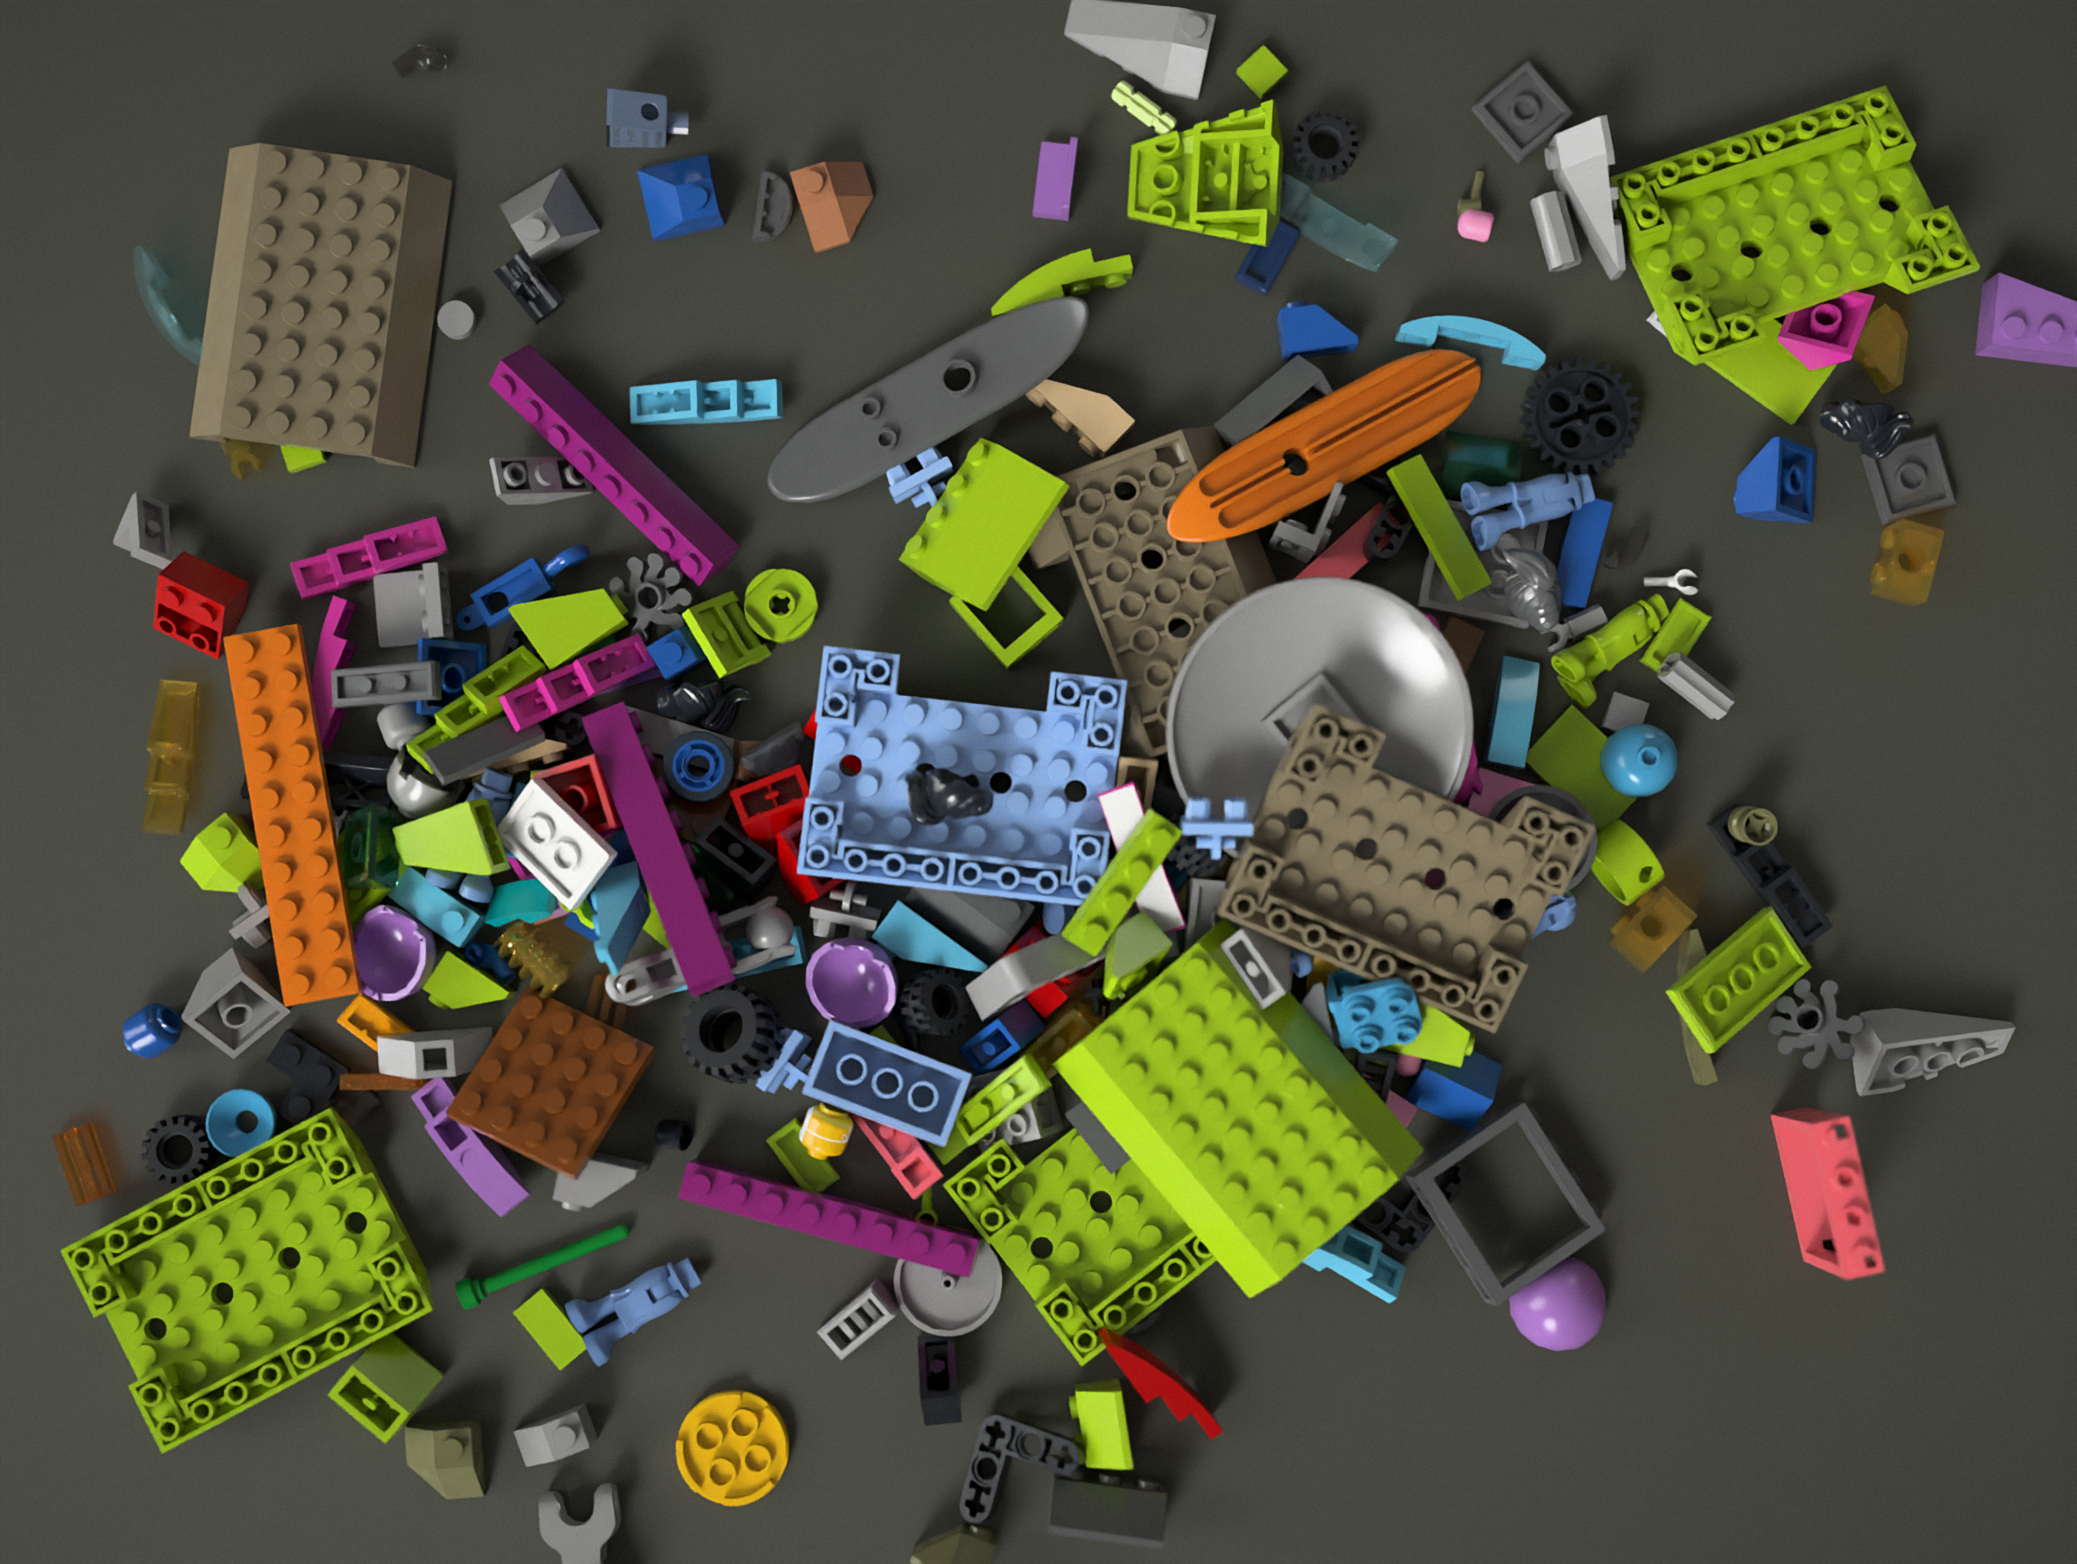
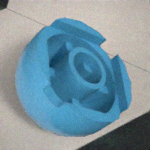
M1631 724L1618 729L1606 740L1601 751L1600 768L1616 792L1628 797H1648L1661 792L1673 780L1678 768V752L1673 740L1662 729L1650 724Z

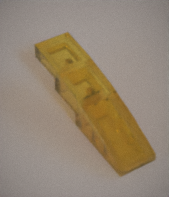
M160 680L146 747L151 753L144 789L149 793L142 823V829L146 833L183 836L195 759L199 684L197 682Z

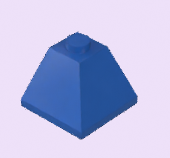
M708 154L637 170L654 242L725 225Z
M1773 437L1737 477V489L1733 497L1736 507L1735 514L1753 520L1813 523L1816 450L1782 437Z

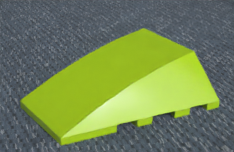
M1272 99L1263 102L1260 107L1248 111L1241 109L1229 113V117L1211 123L1207 120L1195 124L1194 128L1180 133L1176 130L1131 145L1127 216L1130 219L1268 247L1280 222L1283 144L1275 101Z

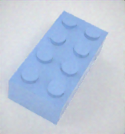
M830 1020L802 1094L944 1147L972 1074Z

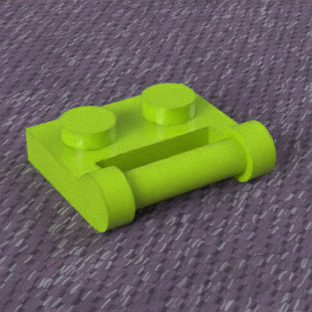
M734 591L690 607L682 614L719 678L751 664H757L771 655L767 645L760 643L737 604L739 599Z

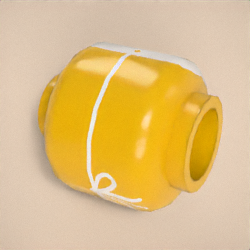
M825 1102L809 1108L801 1127L799 1138L801 1143L808 1148L807 1153L810 1156L820 1160H827L829 1156H839L845 1151L854 1127L853 1120L848 1115L849 1111Z

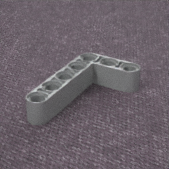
M1135 901L1124 917L1129 916L1131 919L1140 913ZM1060 932L999 960L965 987L981 1020H988L1006 1011L1037 988L1105 959L1106 948L1113 933L1096 957L1068 941Z

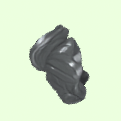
M1519 548L1504 549L1503 555L1514 568L1510 571L1504 583V592L1510 611L1517 618L1528 621L1530 626H1534L1540 632L1553 629L1560 620L1562 588L1559 579L1556 577L1557 572L1554 563L1547 559L1544 554Z

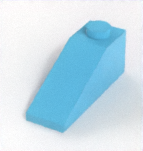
M411 865L387 893V896L427 927L457 947L466 948L473 943L485 925L486 914L451 890L428 883L424 878L426 874Z
M901 901L896 902L872 935V938L878 941L876 945L882 948L890 956L891 960L897 955L905 960L982 973L989 968L986 963Z

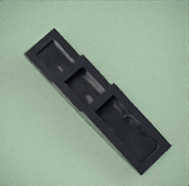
M1735 802L1708 822L1707 826L1766 906L1773 907L1793 939L1800 947L1805 948L1832 928L1833 925L1794 867L1786 864L1771 841L1768 844L1759 846L1739 841L1731 835L1727 825L1728 818L1734 809L1742 806V804Z

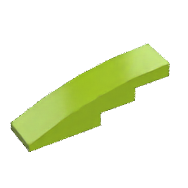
M522 645L462 684L465 693L463 696L434 714L437 724L406 744L409 754L430 774L434 773L425 760L426 750L502 718L506 712L499 698L504 694L535 682L546 671L545 665Z

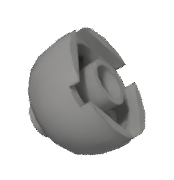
M406 749L400 750L391 764L387 775L388 793L393 802L398 806L399 812L408 818L417 819L418 817L423 818L453 807L466 787L465 782L458 779L443 786L435 773L430 774L412 755H405Z

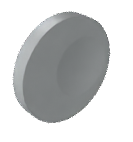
M945 1225V1226H949V1227H953V1228H956V1229H960V1230H964V1231H967V1232H971V1233L978 1234V1233H976V1232H974V1231H972V1230H970V1229H967V1228H965V1227L955 1226V1225ZM983 1237L974 1272L970 1277L898 1259L894 1273L896 1299L905 1316L918 1328L938 1336H957L968 1333L982 1325L990 1317L998 1304L1002 1290L1000 1261L991 1245L987 1244Z

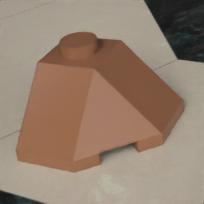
M825 161L790 172L815 254L850 243L857 231V226L862 216L874 199L863 162Z

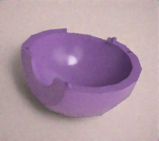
M380 905L367 912L356 925L353 936L362 990L366 995L377 1001L401 1000L416 993L429 979L437 958L435 937L431 929L412 914L393 906Z
M858 938L834 939L814 952L806 967V987L814 1006L829 1021H834L855 1030L875 1026L888 1017L898 996L899 977L890 956L882 948L869 941Z
M1568 1256L1509 1297L1511 1317L1519 1332L1534 1345L1553 1351L1574 1350L1587 1343L1601 1329L1607 1312L1605 1288L1597 1273L1581 1259Z

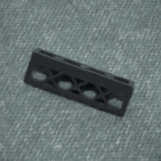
M322 750L328 787L344 784L350 789L349 792L339 798L330 797L332 809L390 815L393 800L387 789V775L394 758ZM245 775L240 794L242 799L250 800ZM372 788L385 789L382 802L366 801L362 794Z

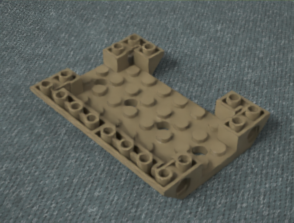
M1214 425L1181 429L1057 476L1058 479L1064 481L1070 487L1027 550L1035 572L1069 560L1070 554L1119 680H1127L1117 762L1120 755L1157 760L1168 756L1166 718L1169 699L1175 678L1186 655L1204 630L1225 610L1252 593L1277 584L1256 530L1222 540L1199 543L1179 541L1168 533V515L1181 491L1198 472L1225 452ZM1122 482L1131 483L1136 489V494L1130 500H1120L1114 492L1116 486ZM1149 550H1155L1162 555L1163 563L1156 569H1148L1141 561L1142 555ZM1175 619L1185 620L1190 626L1189 634L1184 638L1173 637L1168 629L1170 622Z
M1314 703L1294 730L1252 820L1253 836L1245 835L1233 860L1217 913L1374 982L1400 978L1404 983L1412 987L1416 1000L1496 1033L1528 967L1522 956L1553 893L1563 896L1596 827L1528 796H1524L1501 822H1497L1372 767L1385 740V733ZM1294 808H1302L1307 812V820L1300 827H1291L1286 822L1287 814ZM1364 838H1371L1376 843V849L1369 857H1360L1356 854V845ZM1433 868L1442 869L1444 871L1443 882L1436 887L1427 886L1424 881L1426 873ZM1501 898H1508L1512 901L1510 913L1503 917L1494 915L1493 906L1495 902Z

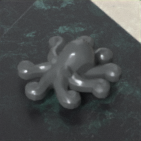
M658 552L649 554L647 561L650 568L644 580L645 561L638 556L628 559L627 567L631 571L629 580L630 591L626 590V580L621 576L612 578L609 583L611 592L613 594L617 593L622 602L627 605L629 612L623 615L626 620L637 617V622L632 628L631 636L639 633L644 643L650 639L646 628L651 621L661 625L670 624L674 630L685 626L686 621L682 613H666L664 610L671 609L678 604L688 606L694 600L693 592L690 589L682 587L677 590L676 585L683 578L679 567L672 566L667 568L665 577L660 575L666 566V559Z
M1806 979L1796 982L1794 994L1805 1002L1799 1007L1796 1000L1790 996L1779 998L1776 1008L1781 1013H1789L1792 1020L1775 1016L1769 1021L1768 1030L1777 1036L1784 1031L1798 1033L1800 1036H1784L1780 1038L1777 1047L1778 1051L1783 1055H1791L1795 1049H1806L1815 1046V1051L1805 1054L1802 1061L1810 1069H1817L1823 1064L1830 1046L1833 1049L1834 1055L1839 1060L1846 1061L1852 1059L1855 1055V1048L1851 1044L1843 1043L1839 1032L1858 1035L1865 1030L1866 1025L1860 1016L1853 1015L1848 1021L1838 1018L1839 1007L1836 996L1840 991L1839 984L1834 981H1826L1821 985L1820 994L1824 1000V1006H1822L1819 998L1812 993L1813 987L1811 982Z

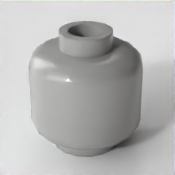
M417 702L385 704V707L379 712L377 722L386 745L393 750H399V752L406 749L405 754L409 753L406 744L431 728L428 717L417 713Z

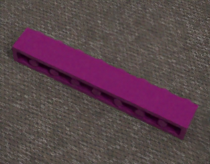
M529 344L500 360L489 385L693 582L700 587L727 567L740 546L541 354Z
M620 702L582 717L583 725L595 754H598L611 796L692 997H695L736 980L732 968L737 967L738 964L730 945L722 947L718 934L723 933L724 929L717 912H708L704 900L711 898L703 877L697 879L694 877L690 866L697 864L689 843L682 845L677 833L683 831V827L676 810L670 812L667 810L664 799L669 798L670 795L662 776L655 779L651 766L656 765L657 762L649 743L641 745L637 734L644 730L636 711L629 713L624 702Z
M698 1158L687 1161L678 1199L965 1277H970L974 1272L982 1241V1236L979 1234L806 1189Z

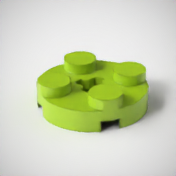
M789 569L766 570L756 576L746 590L744 602L746 620L751 628L764 639L780 644L794 641L805 635L813 626L819 611L817 595L811 583L799 572ZM778 596L781 600L788 597L791 600L787 605L790 610L786 614L782 612L774 614L772 612L775 607L772 601L775 597Z

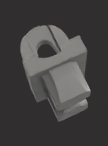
M248 882L239 886L237 893L248 911L232 921L233 927L229 929V932L235 940L242 936L246 942L257 949L272 937V932L263 922V920L269 917L267 899H264L257 889Z

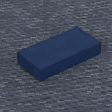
M1280 220L1268 247L1252 245L1234 280L1266 297L1302 231Z

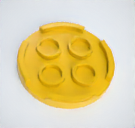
M724 1390L702 1399L684 1419L676 1441L677 1463L686 1483L695 1493L698 1492L703 1497L723 1504V1506L745 1505L765 1496L781 1478L786 1468L790 1451L788 1430L777 1409L763 1397L744 1390Z

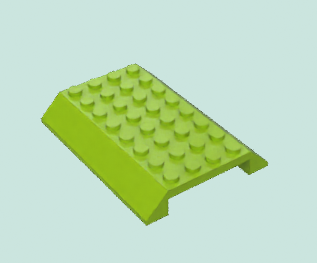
M1224 917L1197 940L1196 944L1052 1065L1241 1289L1251 1298L1282 1280L1397 1182L1424 1149L1289 991L1271 1005L1262 1009L1220 947L1221 944L1238 932L1227 918Z

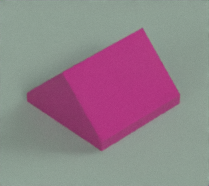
M1850 291L1841 297L1786 315L1778 335V341L1810 371L1849 361L1852 359L1875 296Z

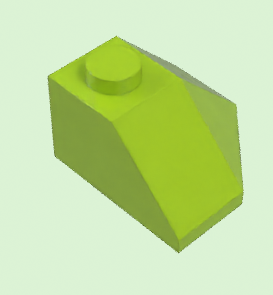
M224 812L194 838L180 860V863L203 890L238 893V887L248 882L258 892L265 888L256 834L240 814Z
M1141 911L1131 919L1129 916L1123 917L1113 931V935L1108 943L1104 979V995L1108 999H1115L1119 996L1121 1000H1127L1142 990L1156 978L1173 945V942L1144 911Z

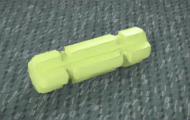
M1121 81L1117 84L1112 92V99L1121 106L1127 105V110L1149 127L1155 126L1154 130L1160 135L1170 133L1175 129L1177 121L1167 112L1163 114L1161 112L1162 108L1139 91L1135 93L1133 91L1134 87L1126 81Z

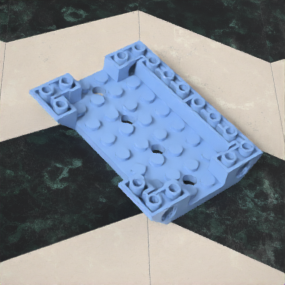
M824 646L815 717L817 733L809 798L806 797L797 873L1081 906L1106 871L1110 832L1097 794L1114 789L1127 680L1051 672L1047 712L898 695L899 654ZM849 755L859 757L862 762L861 771L853 777L845 776L840 767L842 760ZM922 764H931L936 769H946L962 777L975 774L981 786H987L993 792V806L986 815L970 816L957 820L946 816L940 824L935 826L922 825L915 820L909 807L908 785L904 780L905 776ZM1004 772L1011 777L1012 786L1008 792L998 794L991 789L990 779L995 773ZM1071 781H1080L1086 787V797L1080 802H1071L1065 796V787Z

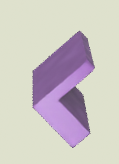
M1071 137L1070 145L1041 141L1033 217L1069 221L1078 137Z

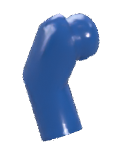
M471 943L466 947L464 951L465 959L475 967L493 970L500 984H509L517 977L505 952L499 946Z

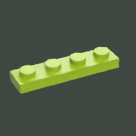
M1149 808L1061 934L1068 941L1096 957L1182 834V830Z

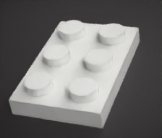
M540 777L530 780L497 827L502 844L569 910L580 906L618 854Z

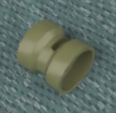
M1742 805L1734 809L1728 818L1727 824L1729 832L1735 839L1759 846L1772 841L1778 829L1777 819L1772 812L1750 805Z

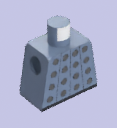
M607 88L606 147L662 148L665 147L666 133L688 135L689 112L667 111L666 96Z

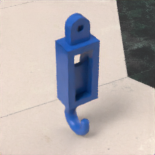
M586 545L570 547L555 556L544 566L539 559L532 557L472 593L470 596L474 603L458 613L456 617L457 625L465 631L477 630L485 624L492 628L499 627L513 618L508 610L511 606L543 600L557 592L551 579L566 566L573 568L587 559L590 555L589 548ZM502 592L508 598V606L495 613L489 604V598Z

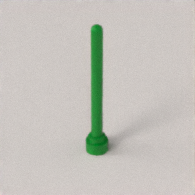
M619 1224L483 1280L480 1277L473 1279L470 1276L457 1281L455 1288L459 1301L465 1310L481 1305V1300L486 1299L487 1294L627 1238L630 1235V1227L627 1224Z

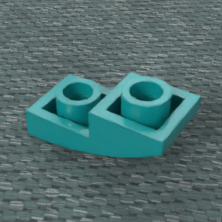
M539 879L521 880L500 885L494 888L492 899L488 904L485 923L495 927L502 926L516 919H521L530 924L553 914L558 898Z

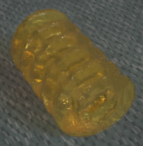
M520 920L504 932L494 943L493 947L502 944L498 951V955L501 958L512 955L508 964L510 968L514 969L523 965L519 972L521 979L533 976L529 983V987L532 990L544 986L540 993V998L545 1000L557 992L571 978L573 973L569 974L567 971L572 961L569 959L559 964L557 959L562 951L557 949L548 953L546 950L551 940L548 938L538 943L536 939L541 929L538 927L528 932L526 928L529 923Z

